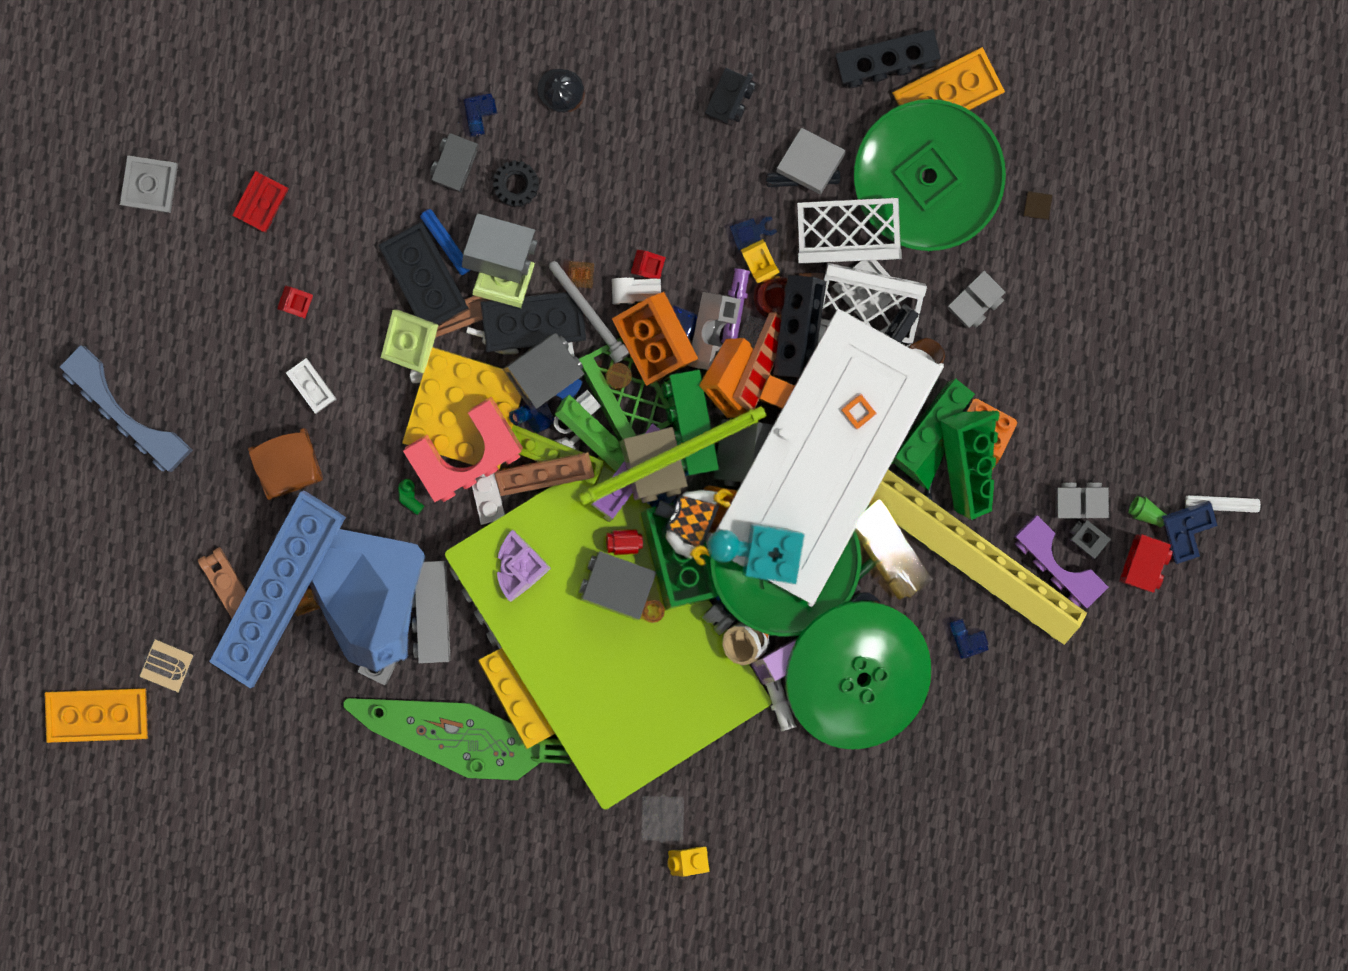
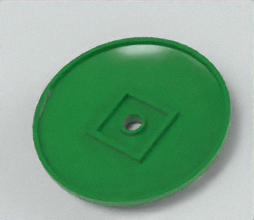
M936 99L908 102L883 115L865 135L859 147L854 167V184L857 199L899 198L900 245L919 251L949 249L977 235L996 213L1004 193L1006 180L1004 156L998 140L988 125L967 108L949 101ZM931 169L935 171L937 178L933 183L923 181L922 173L925 170ZM873 204L869 206L872 209H874L878 204ZM883 204L876 211L886 222L893 215V204ZM860 205L862 211L867 217L871 213V211L867 209L864 205ZM875 215L869 219V222L877 231L884 225ZM894 219L889 223V225H891L893 228ZM886 227L881 234L894 242V233Z
M854 530L812 607L808 606V602L769 580L743 575V566L732 560L719 562L710 556V570L719 598L739 621L765 634L796 636L800 635L822 613L850 601L860 577L861 548L857 533Z
M871 601L841 604L815 618L796 640L786 667L785 685L788 702L798 722L806 731L823 743L842 749H864L877 746L902 732L922 708L931 682V659L928 646L919 629L898 610L888 605ZM861 673H867L868 680L866 683L859 685L857 683L858 676Z

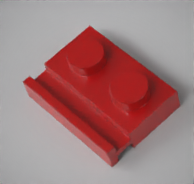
M255 171L232 216L266 233L289 188Z

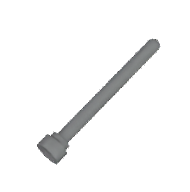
M556 261L550 262L549 269L610 347V357L613 361L618 363L627 357L630 353L626 345L615 339Z

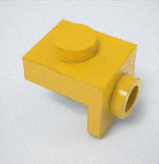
M763 239L741 250L748 268L757 283L768 282L779 273Z
M707 847L668 851V868L672 876L684 877L709 872Z

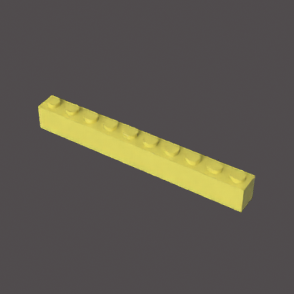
M887 470L869 506L874 507L876 510L881 507L878 511H882L881 513L890 521L899 525L908 534L917 538L929 549L946 559L951 565L956 566L972 580H975L989 590L990 593L1007 603L1012 609L1017 610L1033 624L1039 626L1050 634L1051 637L1065 645L1079 629L1087 612L890 470Z

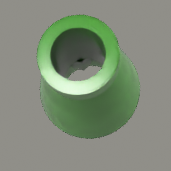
M1137 496L1132 501L1128 511L1133 519L1147 522L1160 528L1164 525L1162 516L1168 515L1145 496L1143 498Z

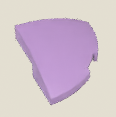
M514 530L508 534L498 554V558L501 560V572H497V577L504 595L509 601H512L535 584L551 567Z

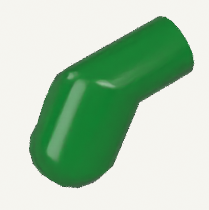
M404 479L398 486L399 502L418 516L424 505L415 499L414 482L411 479Z

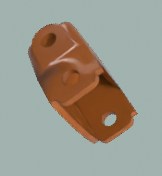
M306 428L300 429V433L279 436L257 447L248 448L254 469L268 500L323 481L315 450Z

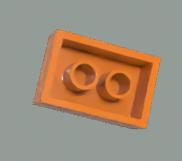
M664 292L648 297L612 318L646 386L660 381L698 360Z

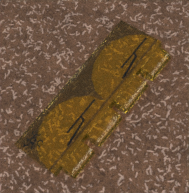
M878 499L866 508L855 528L858 539L861 542L869 538L862 546L873 562L882 557L876 563V567L886 582L895 578L889 586L897 599L900 600L906 595L910 598L933 579L881 500Z

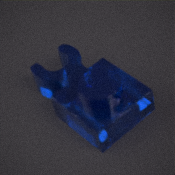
M771 216L763 218L758 225L755 224L753 218L730 226L738 251L760 241V235L773 236L777 233L776 229L771 231L765 229V224L773 220Z

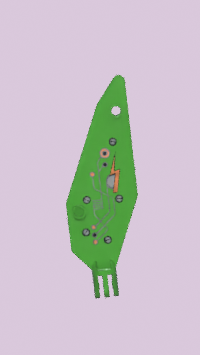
M348 698L344 702V708L369 730L467 778L518 780L539 763L571 764L570 757H560L568 755L563 746H547L562 745L558 738H546L526 749L512 723L470 703ZM377 708H381L383 710V716H378L376 714Z

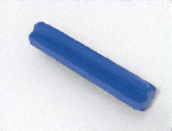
M431 209L423 212L420 215L421 219L461 275L469 272L470 269L462 267V252Z

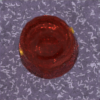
M775 276L766 282H760L756 287L754 303L758 312L767 318L769 313L775 312L781 317L787 278Z

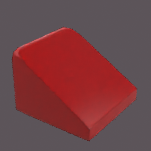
M637 250L631 274L648 279H660L666 257L645 250Z
M285 285L277 309L306 318L313 295Z

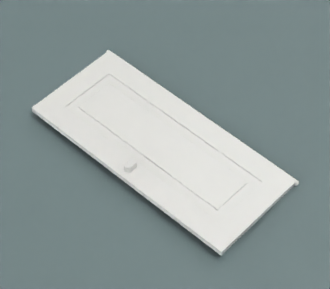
M837 309L716 531L722 529L732 531L739 541L748 542L751 524L804 533L797 583L769 581L808 602V606L812 607L944 365L942 363L936 364L844 311ZM859 394H862L877 414L857 430L841 409ZM861 402L849 410L857 422L869 413ZM774 547L773 551L768 552V556L772 557V561L775 557L779 556L776 547ZM736 556L732 561L744 567L745 557Z

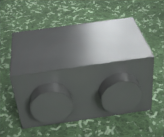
M449 133L448 138L444 137L440 144L439 152H442L439 161H434L431 167L430 175L433 176L431 180L436 184L462 193L479 145Z

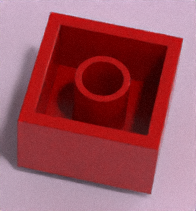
M1135 534L1119 582L1147 592L1154 593L1155 588L1160 589L1164 578L1161 571L1164 564H1169L1172 556V551L1169 550L1171 545L1142 534Z

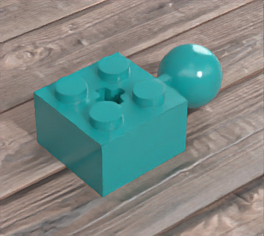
M751 524L748 542L739 541L732 531L722 529L714 532L709 537L707 549L710 556L719 562L731 561L736 556L745 557L742 572L745 576L796 584L805 534L798 531ZM774 547H776L779 556L775 557L772 561V557L768 556V552L773 551Z

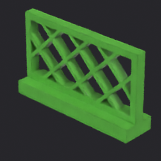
M621 337L617 339L618 342L621 341L623 343ZM608 345L579 359L583 365V369H581L584 373L583 376L597 402L602 406L601 409L619 442L636 436L632 429L634 419L647 422L646 431L651 424L657 425L656 427L660 430L672 424L668 423V420L664 423L652 420L656 407L662 409L669 408V402L666 398H663L658 382L647 385L654 387L656 391L654 402L640 398L643 386L646 384L643 379L639 380L628 376L631 364L634 363L631 356L630 358L625 357L623 359L629 362L625 375L611 371L614 363L612 358L608 370L598 367L594 360V357L600 354L610 356L611 353L608 352L610 347ZM602 372L607 373L606 379L604 378ZM610 375L624 379L620 392L610 389L608 385ZM627 380L641 384L637 397L623 393ZM614 394L619 395L618 401L616 400ZM622 397L636 401L632 414L622 411L620 407ZM658 398H660L663 405L657 403ZM639 402L653 406L649 419L635 415ZM626 416L631 417L630 423L628 422Z

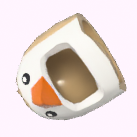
M742 622L734 624L724 634L722 645L725 655L733 663L740 665L756 662L768 650L770 636L769 634L754 630Z

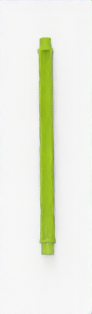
M762 406L754 410L750 409L742 415L592 488H588L586 492L579 495V498L583 505L592 501L596 502L598 499L725 437L758 423V420L766 417V413Z

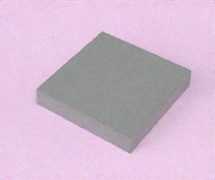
M801 128L777 167V172L821 195L843 159L845 150Z
M127 155L120 205L171 213L178 163Z

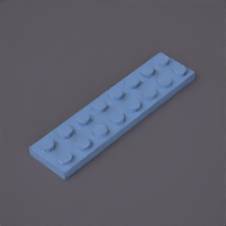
M306 491L300 492L210 659V663L247 687L252 688L255 686L344 522L345 516Z

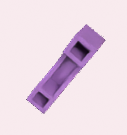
M1035 515L1014 536L1018 540L1015 545L1024 554L1028 551L1035 558L1032 562L1042 572L1047 570L1053 576L1050 579L1051 582L1058 589L1062 590L1065 588L1071 594L1068 597L1071 602L1078 607L1082 605L1087 609L1109 587L1091 569L1076 573L1062 569L1052 555L1051 546L1055 533L1038 515Z

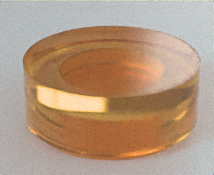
M613 364L606 372V381L614 389H622L631 381V371L625 364Z

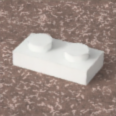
M307 358L286 372L315 414L336 400L333 393Z
M493 473L488 477H485L483 474L476 478L477 483L472 486L481 525L494 522L505 515L495 474Z

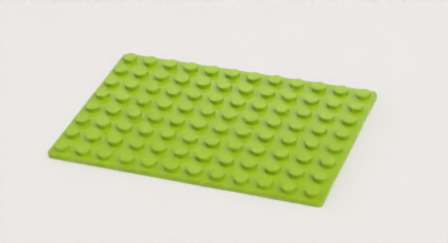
M606 462L597 485L612 478L616 473ZM580 480L549 487L447 550L445 557L600 807L608 809L770 706L772 701L749 664L740 665L733 663L725 655L722 644L727 629L721 635H718L714 631V625L706 623L702 619V616L712 607L709 600L665 611L656 575L638 621L580 600L582 594L578 593L583 579L588 580L590 570L587 569L589 560L592 555L596 556L599 551L655 571L641 512L651 508L648 503H643L642 499L634 500L632 493L615 517L609 522L603 518L605 515L592 506L593 501L586 505L582 504L579 495L596 485ZM637 529L638 534H642L643 549H639L638 554L613 555V553H607L606 533H612V530ZM514 530L551 569L524 593L509 601L504 595L497 577V572H501V560L498 558V554L504 540Z

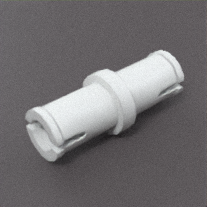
M781 679L765 684L773 704L771 709L772 711L775 710L781 732L797 727L790 711Z

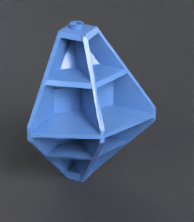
M339 529L309 585L349 662L378 671L400 659L405 660L407 657L412 599L425 558L424 553L417 544Z

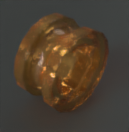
M650 600L645 603L642 617L650 623L658 622L664 617L665 608L658 600ZM649 605L651 607H654V605L658 606L657 613L659 616L657 618L655 616L650 618L647 615L649 613L647 609Z

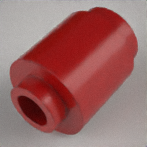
M637 529L612 530V533H606L607 553H613V555L638 554L639 549H643L642 534H638Z

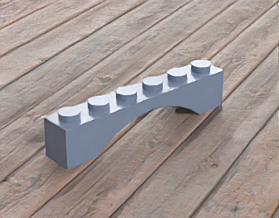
M80 345L60 366L64 371L63 377L72 385L77 383L83 389L80 393L88 401L92 402L94 400L101 406L98 409L101 414L107 419L112 417L118 423L116 427L126 437L131 435L137 441L134 445L142 453L146 454L148 452L155 458L152 462L161 471L167 470L172 472L193 451L176 433L148 428L127 415L116 403L108 388L103 363L85 346Z

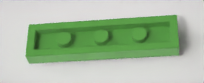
M568 395L563 398L555 415L611 468L617 471L624 462L620 442L573 397Z

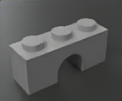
M702 292L692 343L698 360L688 366L705 370L710 368L722 347L720 343L721 329L728 323L736 324L741 299Z

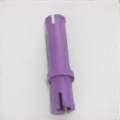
M734 268L732 288L728 291V296L741 299L737 322L736 324L728 323L724 326L721 343H724L726 339L738 337L744 299L748 297L746 289L750 271Z

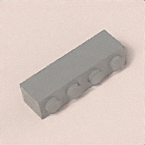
M446 561L423 562L412 599V608H416L417 617L412 618L413 633H417L418 643L413 644L414 658H418L419 663L450 662Z

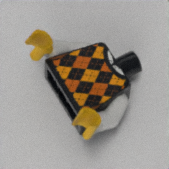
M722 489L719 492L708 490L685 492L682 496L679 495L675 498L673 505L659 500L654 514L666 519L662 531L666 533V539L675 552L688 558H694L699 565L705 564L704 560L699 558V556L702 554L710 556L708 550L703 547V544L719 508V505L716 504L719 502L723 507L731 505L729 502H723L725 496H733L728 490Z

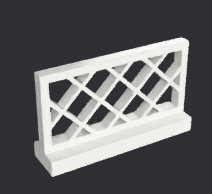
M899 198L798 203L799 263L902 259ZM873 204H878L874 209H872L869 206ZM883 204H893V215L886 222L876 211ZM858 205H864L871 211L862 223L851 214ZM833 206H839L846 213L837 224L826 215ZM844 206L852 207L849 210H847ZM814 207L821 214L812 225L804 219V208ZM818 207H827V208H826L825 211L823 212V211H822L820 208H818ZM873 215L884 223L875 235L864 226ZM848 216L859 225L850 236L839 227ZM823 217L834 226L825 237L814 228ZM893 219H894V228H893L891 225H889V223H890ZM804 223L809 227L806 231L804 228ZM888 227L894 233V244H884L877 236ZM861 228L872 237L866 245H858L852 239ZM837 229L847 239L841 246L834 247L827 239ZM812 230L822 240L814 248H805V237ZM874 240H876L880 245H870V244H871ZM850 241V242L853 243L855 246H845V245ZM825 242V243H826L828 246H830V247H820V246Z
M827 263L824 280L827 281L825 297L827 295L830 300L823 304V309L831 303L836 310L839 309L835 301L848 294L854 306L846 310L845 313L849 314L857 308L864 319L862 322L870 327L869 321L882 314L888 326L879 332L885 334L891 323L884 312L894 305L901 309L899 302L910 297L917 299L914 310L920 315L927 286L925 283ZM829 280L840 282L845 291L832 298L827 291ZM845 284H850L853 286L847 289ZM858 286L864 287L869 296L856 303L850 291ZM869 289L878 290V291H876L875 293L872 294ZM882 292H887L894 301L881 309L874 297ZM893 294L901 295V297L896 299ZM872 299L879 311L866 319L859 307ZM919 316L910 328L909 336L905 337L902 342L913 344ZM821 319V325H829L830 320Z

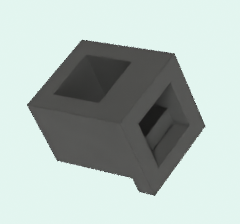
M1085 520L1083 523L1078 521L1069 532L1072 534L1069 540L1092 559H1095L1111 540L1088 520ZM1085 533L1091 535V541L1088 543L1082 539Z

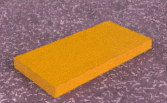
M983 47L894 91L892 94L899 106L917 100L936 99L949 101L971 110L1005 93Z
M146 688L45 692L47 743L148 739Z

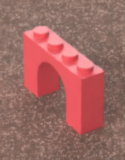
M492 396L474 406L468 412L482 435L485 445L484 455L476 464L466 468H458L448 464L442 459L428 435L416 440L403 450L434 502L440 499L442 502L449 500L456 495L455 490L461 487L465 490L476 484V478L484 474L485 477H488L498 471L497 466L506 461L508 465L520 458L519 453L523 447Z

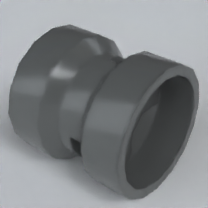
M720 600L702 616L706 623L714 625V631L718 635H721L737 619L731 612L725 610V605Z

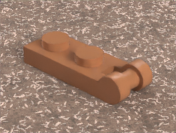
M218 547L213 550V554L210 556H203L198 559V563L210 580L230 617L233 618L246 594V590L224 552ZM219 562L222 569L214 572L211 566Z

